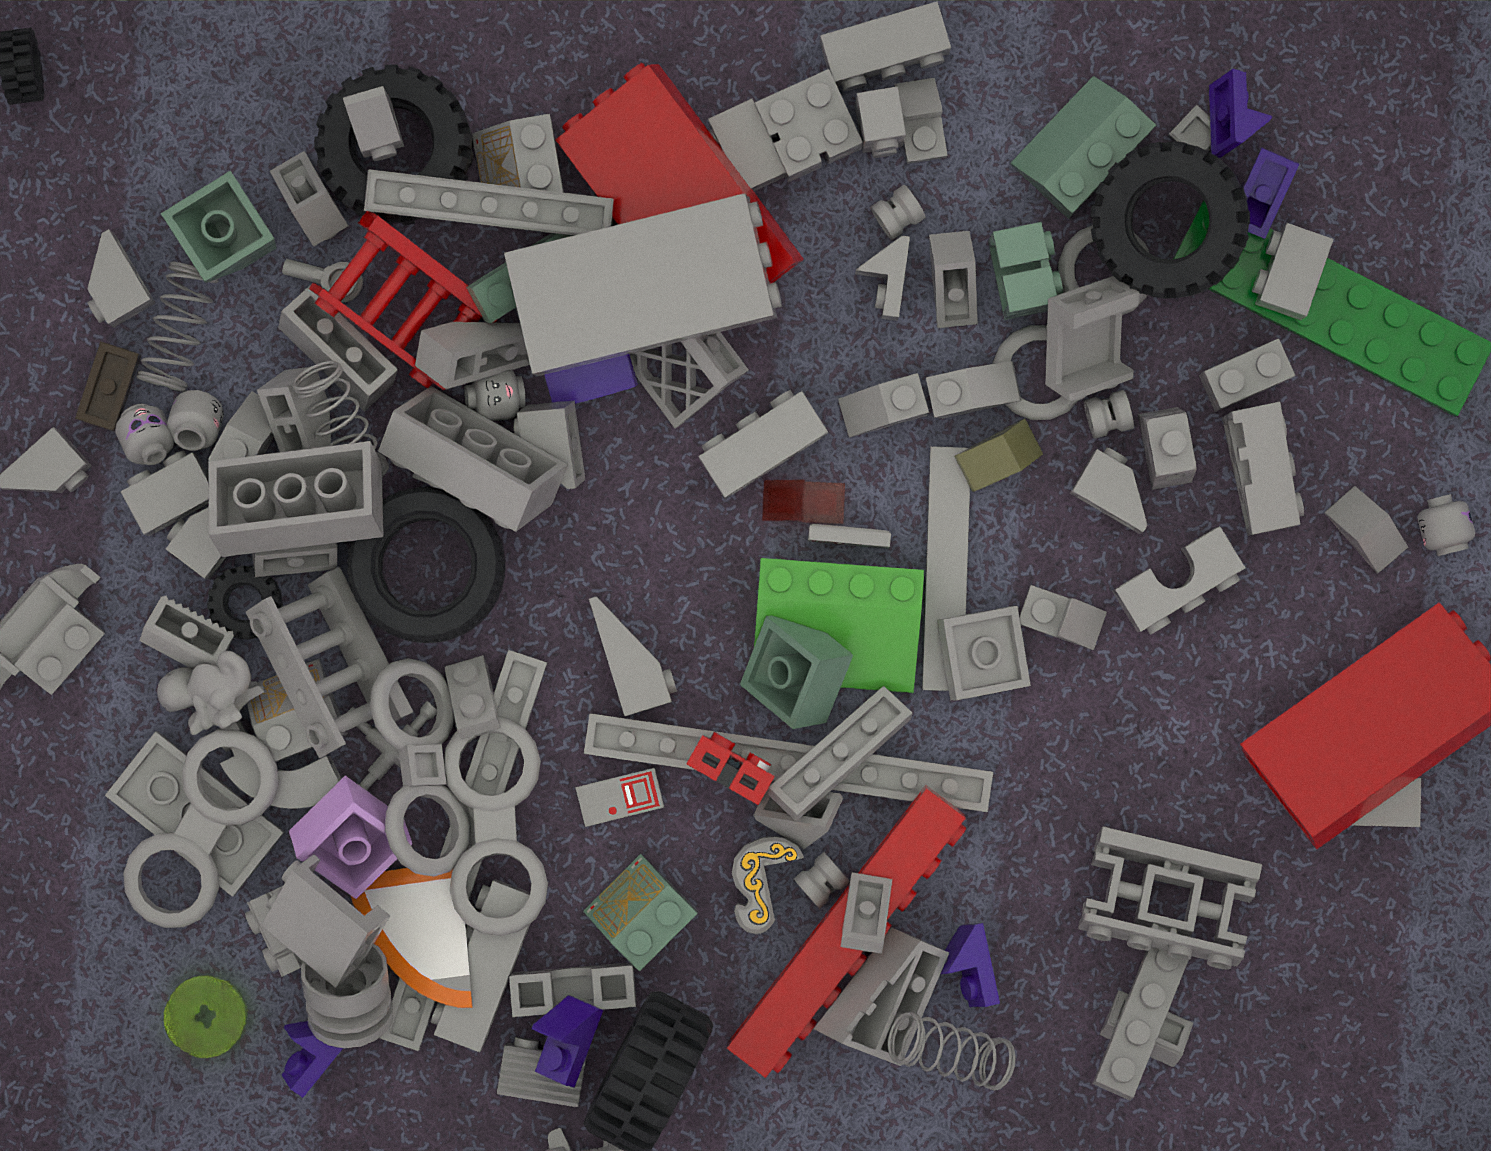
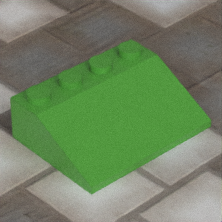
M761 558L754 646L766 616H775L825 632L853 654L840 688L879 690L884 686L889 691L914 693L924 570Z

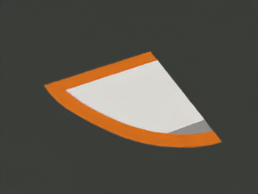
M408 868L384 871L357 899L351 896L353 906L363 915H366L377 905L390 915L374 944L381 949L386 957L387 964L395 974L418 993L434 1001L458 1008H473L466 924L454 909L449 890L452 870L434 877L415 874Z

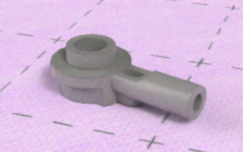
M286 259L282 273L321 284L322 288L328 292L349 263L338 262L324 269ZM362 275L341 302L352 301L360 294L363 288Z

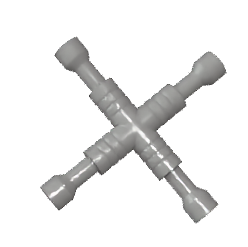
M426 701L420 708V714L410 725L406 724L402 731L410 736L417 737L419 729L425 722L435 717L437 708ZM365 722L356 727L367 735L365 739L382 752L380 757L368 769V775L358 784L368 791L377 779H382L394 763L400 769L401 766L399 750L387 743L376 727L373 728Z

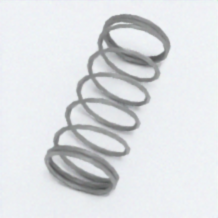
M171 261L168 267L177 273L166 275L167 280L178 288L189 291L200 298L176 294H163L159 298L165 305L183 312L194 319L168 315H157L153 319L159 326L170 332L177 333L188 340L151 336L147 338V341L158 350L171 354L182 361L145 357L141 359L145 367L169 378L140 370L137 371L138 375L136 377L148 383L185 392L188 387L185 381L170 376L145 361L189 367L195 364L191 360L178 356L151 340L196 346L201 343L199 340L189 335H184L157 319L206 324L205 319L182 310L164 298H176L202 303H212L213 300L172 280L170 277L203 279L194 266ZM215 279V280H213V281H210V283H218V282H219L218 279Z
M336 361L318 363L304 370L295 378L292 386L294 391L298 393L297 398L301 399L319 394L335 381H341L346 384L347 390L343 396L326 399L317 403L307 411L308 417L313 418L326 414L336 408L343 400H351L356 405L352 415L337 417L325 422L316 430V435L326 436L347 425L353 418L364 421L365 427L361 433L344 436L333 441L328 446H334L337 443L354 437L357 438L349 444L356 443L364 436L373 440V447L376 449V437L371 434H365L369 425L368 420L363 416L356 415L360 407L359 401L353 397H347L351 388L350 383L345 379L339 378L343 371L340 363ZM337 368L326 379L313 382L306 387H298L306 378L321 370ZM337 401L323 411L310 414L313 410L324 404ZM347 419L339 426L329 431L319 433L326 426L334 422ZM376 452L382 464L383 477L389 469V464L384 455Z
M910 1011L903 1013L895 1020L888 1037V1051L893 1062L910 1067L919 1060L922 1070L926 1072L933 1070L937 1065L938 1072L943 1077L949 1076L954 1071L957 1080L963 1082L972 1076L975 1085L979 1087L984 1085L985 1088L993 1091L1001 1089L1008 1083L1015 1068V1050L1009 1040L1000 1037L990 1038L988 1034L983 1032L973 1033L965 1027L955 1028L953 1024L948 1022L938 1023L930 1017L920 1018L918 1014ZM912 1016L916 1022L909 1028L903 1039L901 1047L902 1060H900L895 1054V1037L901 1023L906 1018ZM923 1021H930L935 1024L927 1034H925ZM917 1025V1039L910 1055L905 1058L904 1049L910 1032ZM947 1026L953 1031L943 1040L941 1027ZM938 1028L940 1048L937 1059L931 1067L927 1068L922 1063V1053L928 1037ZM960 1031L967 1032L971 1035L965 1039L962 1045L958 1033ZM956 1033L958 1052L953 1068L949 1072L944 1073L940 1068L943 1047L950 1036ZM977 1036H982L988 1040L980 1049L976 1039ZM973 1038L976 1055L971 1072L968 1076L962 1078L958 1074L957 1065L963 1047ZM1004 1043L1009 1050V1065L1003 1079L997 1085L992 1086L988 1081L995 1071L997 1061L995 1046ZM987 1045L980 1060V1083L975 1078V1069L977 1067L980 1052ZM993 1049L992 1069L986 1079V1062Z

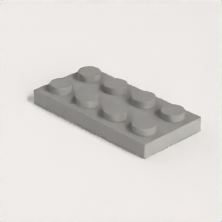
M155 731L105 796L154 835L159 833H175L191 805L183 789L182 769L187 754L160 732ZM201 766V785L206 795L212 801L226 808H241L249 804ZM263 814L243 825H228L211 854L218 868L219 886L232 897L235 896L285 831ZM177 852L180 856H182L185 860H187L189 863H191L194 867L197 868L196 864L187 855Z

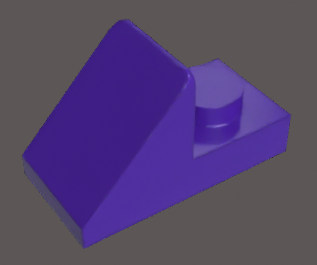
M1231 69L1209 85L1211 153L1218 158H1221L1242 144L1272 119L1271 115L1247 108L1249 95L1246 72Z
M1263 147L1260 148L1248 177L1241 186L1246 193L1248 210L1250 211L1248 232L1265 239L1298 169L1299 163Z
M983 923L960 925L945 951L949 952L941 974L962 971L963 977L960 980V987L964 998L968 1001L969 1007H988L1000 1004Z
M568 995L540 1018L531 1029L548 1037L535 1072L560 1084L575 1088L603 1009Z
M308 1021L291 1023L284 1026L290 1038L303 1047V1049L295 1052L288 1059L282 1077L289 1088L302 1098L343 1049L329 1046L318 1040L310 1030Z

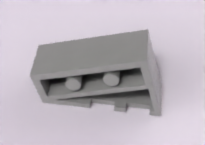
M1275 402L1237 410L1222 417L1247 536L1300 525L1299 517L1304 516V506L1300 493H1295L1293 476L1296 475L1292 454L1288 452L1287 428L1282 414L1281 403Z
M891 927L885 935L882 954L872 952L814 1029L841 1044L901 1066V1064L893 1062L889 1055L888 1037L895 1020L905 1012H914L922 1018L949 952ZM912 1016L906 1018L901 1023L895 1037V1054L900 1060H902L901 1047L903 1039L909 1028L916 1022ZM917 1025L913 1028V1030L910 1032L904 1049V1056L906 1055L908 1048L911 1044V1041L914 1037V1034L917 1030Z

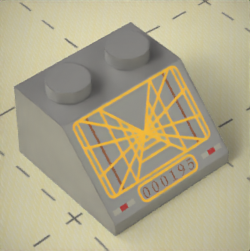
M550 114L510 120L472 133L480 183L564 193Z
M320 659L306 663L314 682L326 677ZM275 675L257 682L265 689V692L249 700L247 706L256 737L269 748L275 762L314 748L308 742L306 731L278 676ZM333 693L323 696L333 719L341 716ZM348 732L341 733L342 737L348 735Z

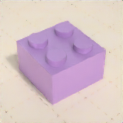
M344 776L289 830L297 859L304 862L315 854L320 859L315 871L357 899L397 860V857L390 849L385 833V817L388 806L347 776ZM404 820L405 835L409 844L412 845V841Z

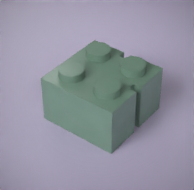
M1042 222L992 233L988 240L1004 320L1047 312L1048 298L1063 294L1059 271L1052 272L1049 264L1051 255H1055L1051 232H1043Z

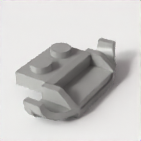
M73 564L55 569L41 578L38 577L1 619L0 689L11 675L16 676L19 671H22L52 695L105 634L99 626L75 608L79 603L77 598L86 588L93 583L96 584L101 578L86 565Z

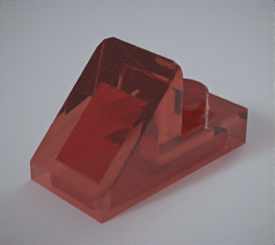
M764 480L762 521L843 524L845 483L805 482V480Z

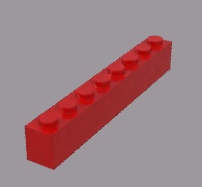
M927 785L922 788L858 872L859 874L892 879L887 920L896 908L901 912L906 909L917 893L912 888L919 878L923 876L925 879H928L942 861L937 855L946 843L953 847L967 828L962 824L966 819L965 814ZM849 885L727 1042V1049L765 1078L772 1070L776 1073L782 1070L792 1056L788 1049L795 1039L799 1038L803 1041L817 1023L812 1018L822 1005L828 1009L842 991L837 986L846 973L853 977L867 958L862 954V950L840 947ZM888 921L886 923L885 935L892 926Z

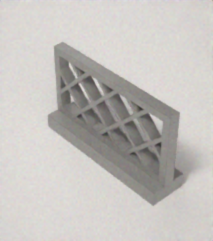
M721 332L681 341L687 349L686 357L672 354V344L662 346V351L648 349L629 354L635 376L675 429L686 422L731 383L749 371ZM647 357L662 361V378L654 377L647 369ZM672 363L686 366V384L672 381ZM696 369H700L705 373L714 385L711 389L696 386ZM671 390L686 393V410L682 413L679 412L671 401Z

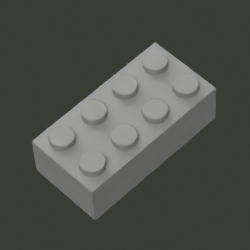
M432 386L393 411L378 450L379 453L390 458L391 462L396 466L409 469L424 478L430 486L445 490L459 498L463 505L483 512L493 518L499 526L512 529L515 532L552 505L568 464Z
M371 441L208 462L209 537L222 557L383 537L382 464Z

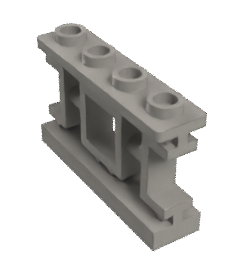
M1101 828L1096 837L1093 850L1095 853L1091 865L1111 870L1105 902L1086 899L1083 904L1082 917L1079 921L1078 929L1087 931V936L1096 940L1110 941L1111 937L1126 940L1129 947L1138 950H1151V947L1167 950L1168 956L1176 959L1190 960L1192 956L1206 959L1207 965L1218 969H1231V966H1238L1244 959V946L1246 945L1247 936L1227 932L1233 899L1250 903L1255 898V886L1260 878L1262 864L1116 829ZM1124 859L1147 864V867L1144 869L1141 885L1120 881ZM1204 878L1227 883L1223 889L1221 904L1200 900ZM1154 880L1190 888L1184 921L1147 913ZM1117 897L1138 902L1134 924L1110 918L1114 913ZM1197 916L1217 920L1213 942L1190 937L1194 932Z

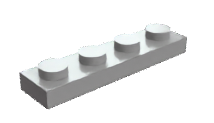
M883 686L771 784L767 794L795 821L799 820L906 725L912 718V712Z
M1151 947V950H1146L1092 1084L1127 1100L1134 1098L1188 960L1172 958L1167 955V950Z

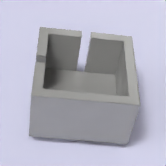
M829 69L755 102V106L772 141L777 139V134L780 138L773 145L786 171L788 182L821 168L822 160L820 154L826 152L825 158L828 164L862 149V139Z

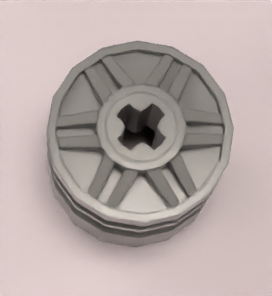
M373 944L359 970L336 988L303 961L301 965V980L304 998L306 999L308 1025L318 1040L329 1046L339 1048L361 1047L377 1040L388 1030L393 1020V1005L386 957L377 945Z

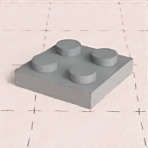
M1008 606L937 620L950 700H962L1031 686L1018 606Z

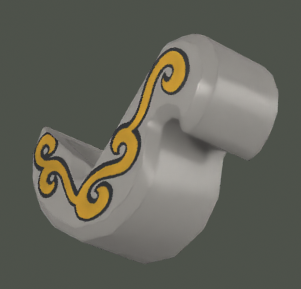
M761 837L745 844L734 857L732 876L735 886L748 898L746 904L737 903L734 912L738 924L746 932L761 934L767 931L774 923L775 918L764 866L804 858L798 845L784 837Z

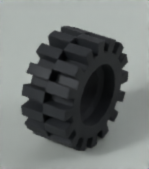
M31 27L0 31L1 85L7 103L10 105L42 101L44 99L45 89L43 86L42 63L40 61L41 54L40 49H38L35 32Z

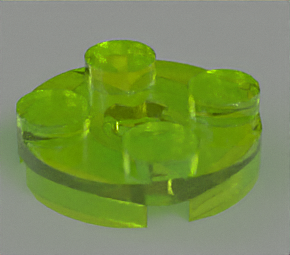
M200 975L181 983L171 994L164 1009V1026L169 1039L177 1047L179 1046L183 1051L197 1058L219 1056L231 1049L242 1037L247 1023V1007L241 993L230 981L214 975ZM200 1005H207L209 1010H215L217 1018L211 1021L212 1027L205 1028L203 1022H196L195 1014L201 1012Z

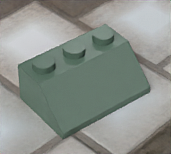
M1093 76L1010 164L1069 219L1097 190L1100 182L1105 180L1109 174L1107 171L1115 163H1119L1124 159L1127 153L1136 149L1153 131L1156 124L1126 96Z

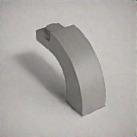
M240 720L231 723L223 729H217H237L246 733ZM223 747L225 752L232 750L234 754L233 757L220 763L223 770L239 789L250 797L255 798L261 785L260 770L255 760L241 749ZM325 756L294 771L277 769L278 788L271 806L288 809L315 806L342 779L331 756Z

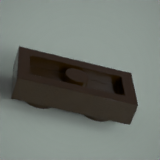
M100 341L75 419L115 432L116 423L123 413L142 355Z

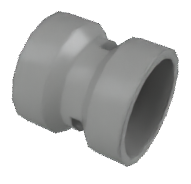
M906 185L896 189L893 192V197L888 201L880 200L870 207L874 217L891 240L900 236L905 226L909 224L916 225L926 218L920 204Z
M1124 390L1113 392L1106 399L1101 400L1094 397L1084 400L1085 413L1094 439L1106 436L1111 430L1117 429L1123 432L1134 429L1132 411Z
M825 852L815 859L814 866L809 871H801L793 878L819 909L829 901V895L834 890H842L850 882Z

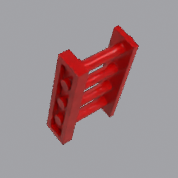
M366 211L358 222L359 225L368 231L364 236L366 242L328 292L314 282L308 289L318 296L315 304L334 318L340 312L411 366L413 369L408 375L425 388H429L433 383L442 390H445L443 386L415 366L416 359L404 350L442 298L447 300L451 295L462 303L457 309L460 313L453 322H479L483 317L469 294L466 283L381 217ZM389 247L400 255L395 261L398 265L359 316L341 301L380 250L384 252ZM420 271L431 279L426 285L429 289L390 340L374 328L373 325L410 275L416 276Z

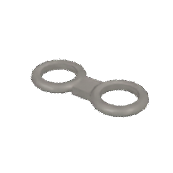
M1093 225L1078 231L1063 248L1058 261V271L1062 281L1063 293L1079 288L1075 279L1074 264L1078 254L1084 247L1094 242L1091 234ZM1134 233L1139 244L1149 253L1146 244ZM1139 293L1138 306L1147 297L1146 294ZM1137 307L1122 312V316L1134 311ZM1029 325L1011 333L999 346L992 364L1011 361L1013 354L1021 346L1030 342H1047V325ZM1061 396L1059 399L1048 404H1034L1021 398V401L1006 404V406L1014 414L1030 420H1051L1068 413L1079 400L1070 401Z
M407 658L391 662L377 675L371 689L370 710L375 727L387 743L399 750L403 787L392 796L386 810L385 833L390 849L403 866L415 874L434 877L450 872L461 855L467 851L470 842V823L464 805L458 801L449 788L444 786L447 783L442 743L448 739L455 719L448 684L440 672L426 662ZM409 676L417 678L427 685L434 696L437 706L436 721L432 730L424 737L408 735L399 729L392 719L389 709V693L394 682L400 677ZM417 797L433 799L443 807L449 816L452 827L451 842L447 851L438 859L423 857L414 851L407 841L404 831V815L408 805Z
M499 717L501 728L464 739H461L458 731H456L445 748L444 767L448 788L458 801L474 809L475 845L461 855L452 870L449 890L454 909L467 925L483 934L503 936L521 931L537 918L546 903L548 881L544 865L532 849L517 841L515 806L530 795L538 781L541 760L537 745L524 727L508 718ZM488 733L503 734L512 739L522 751L524 759L523 773L517 784L506 793L495 796L482 795L470 789L462 779L459 768L461 754L467 744L477 736ZM494 855L510 856L521 862L529 872L531 880L530 897L524 907L513 916L502 919L486 917L476 911L469 902L466 891L468 876L474 866L484 858Z
M237 729L216 730L200 738L189 750L182 769L183 789L191 805L175 833H159L145 839L129 855L123 873L125 893L133 909L147 922L164 928L186 927L201 920L213 907L219 890L218 868L211 854L228 825H243L260 817L273 803L278 788L277 764L269 748L251 734ZM219 747H235L245 751L255 760L260 770L261 785L258 794L251 803L241 808H226L216 804L206 795L201 785L200 769L203 760L211 751ZM161 850H175L187 855L196 864L201 874L202 887L198 899L192 906L183 910L169 911L156 906L147 897L142 887L141 873L146 860L152 854Z

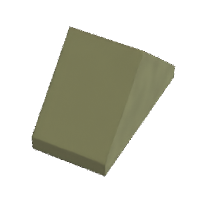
M1023 418L954 457L972 492H975L1022 471L1043 455V452L1026 419Z

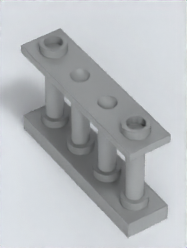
M340 567L326 572L309 583L308 587L312 593L311 595L281 608H277L270 596L245 611L250 620L253 633L259 638L306 731L307 740L314 747L319 758L346 744L341 733L373 719L370 710L371 689L377 675L389 665ZM320 609L330 631L296 645L285 623ZM338 645L349 667L314 682L304 660ZM398 681L394 682L389 693V709L395 722L413 713ZM357 682L367 704L333 719L323 696Z

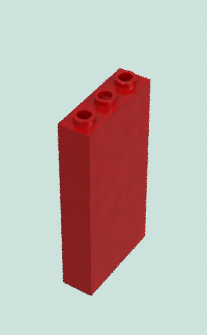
M640 63L632 68L623 77L626 80L624 85L616 91L609 88L600 94L592 102L595 108L585 116L582 113H578L562 126L565 132L555 139L597 197L614 199L612 217L618 225L745 193L750 198V203L758 202L763 226L756 228L760 243L767 242L772 259V266L766 268L769 284L776 282L804 260L659 64L645 66L643 63Z
M1440 602L1240 743L1247 761L1316 849L1323 846L1491 726V664L1489 663L1491 655L1479 640L1473 643L1464 633L1467 627L1461 617L1454 610L1448 613Z

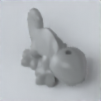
M225 650L218 657V665L201 664L197 665L194 669L190 667L177 668L168 672L160 680L157 695L161 706L166 711L175 712L192 706L195 707L196 711L188 720L192 735L198 734L203 729H209L213 725L223 729L231 723L242 718L239 712L240 709L249 700L265 692V689L257 681H251V673L247 662L238 654Z

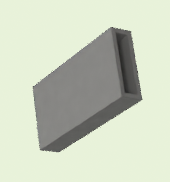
M744 193L504 253L532 374L541 376L777 318L775 308L782 307L777 283L769 284L766 268L772 266V259L767 242L760 243L756 227L763 226L758 202L750 203V198Z

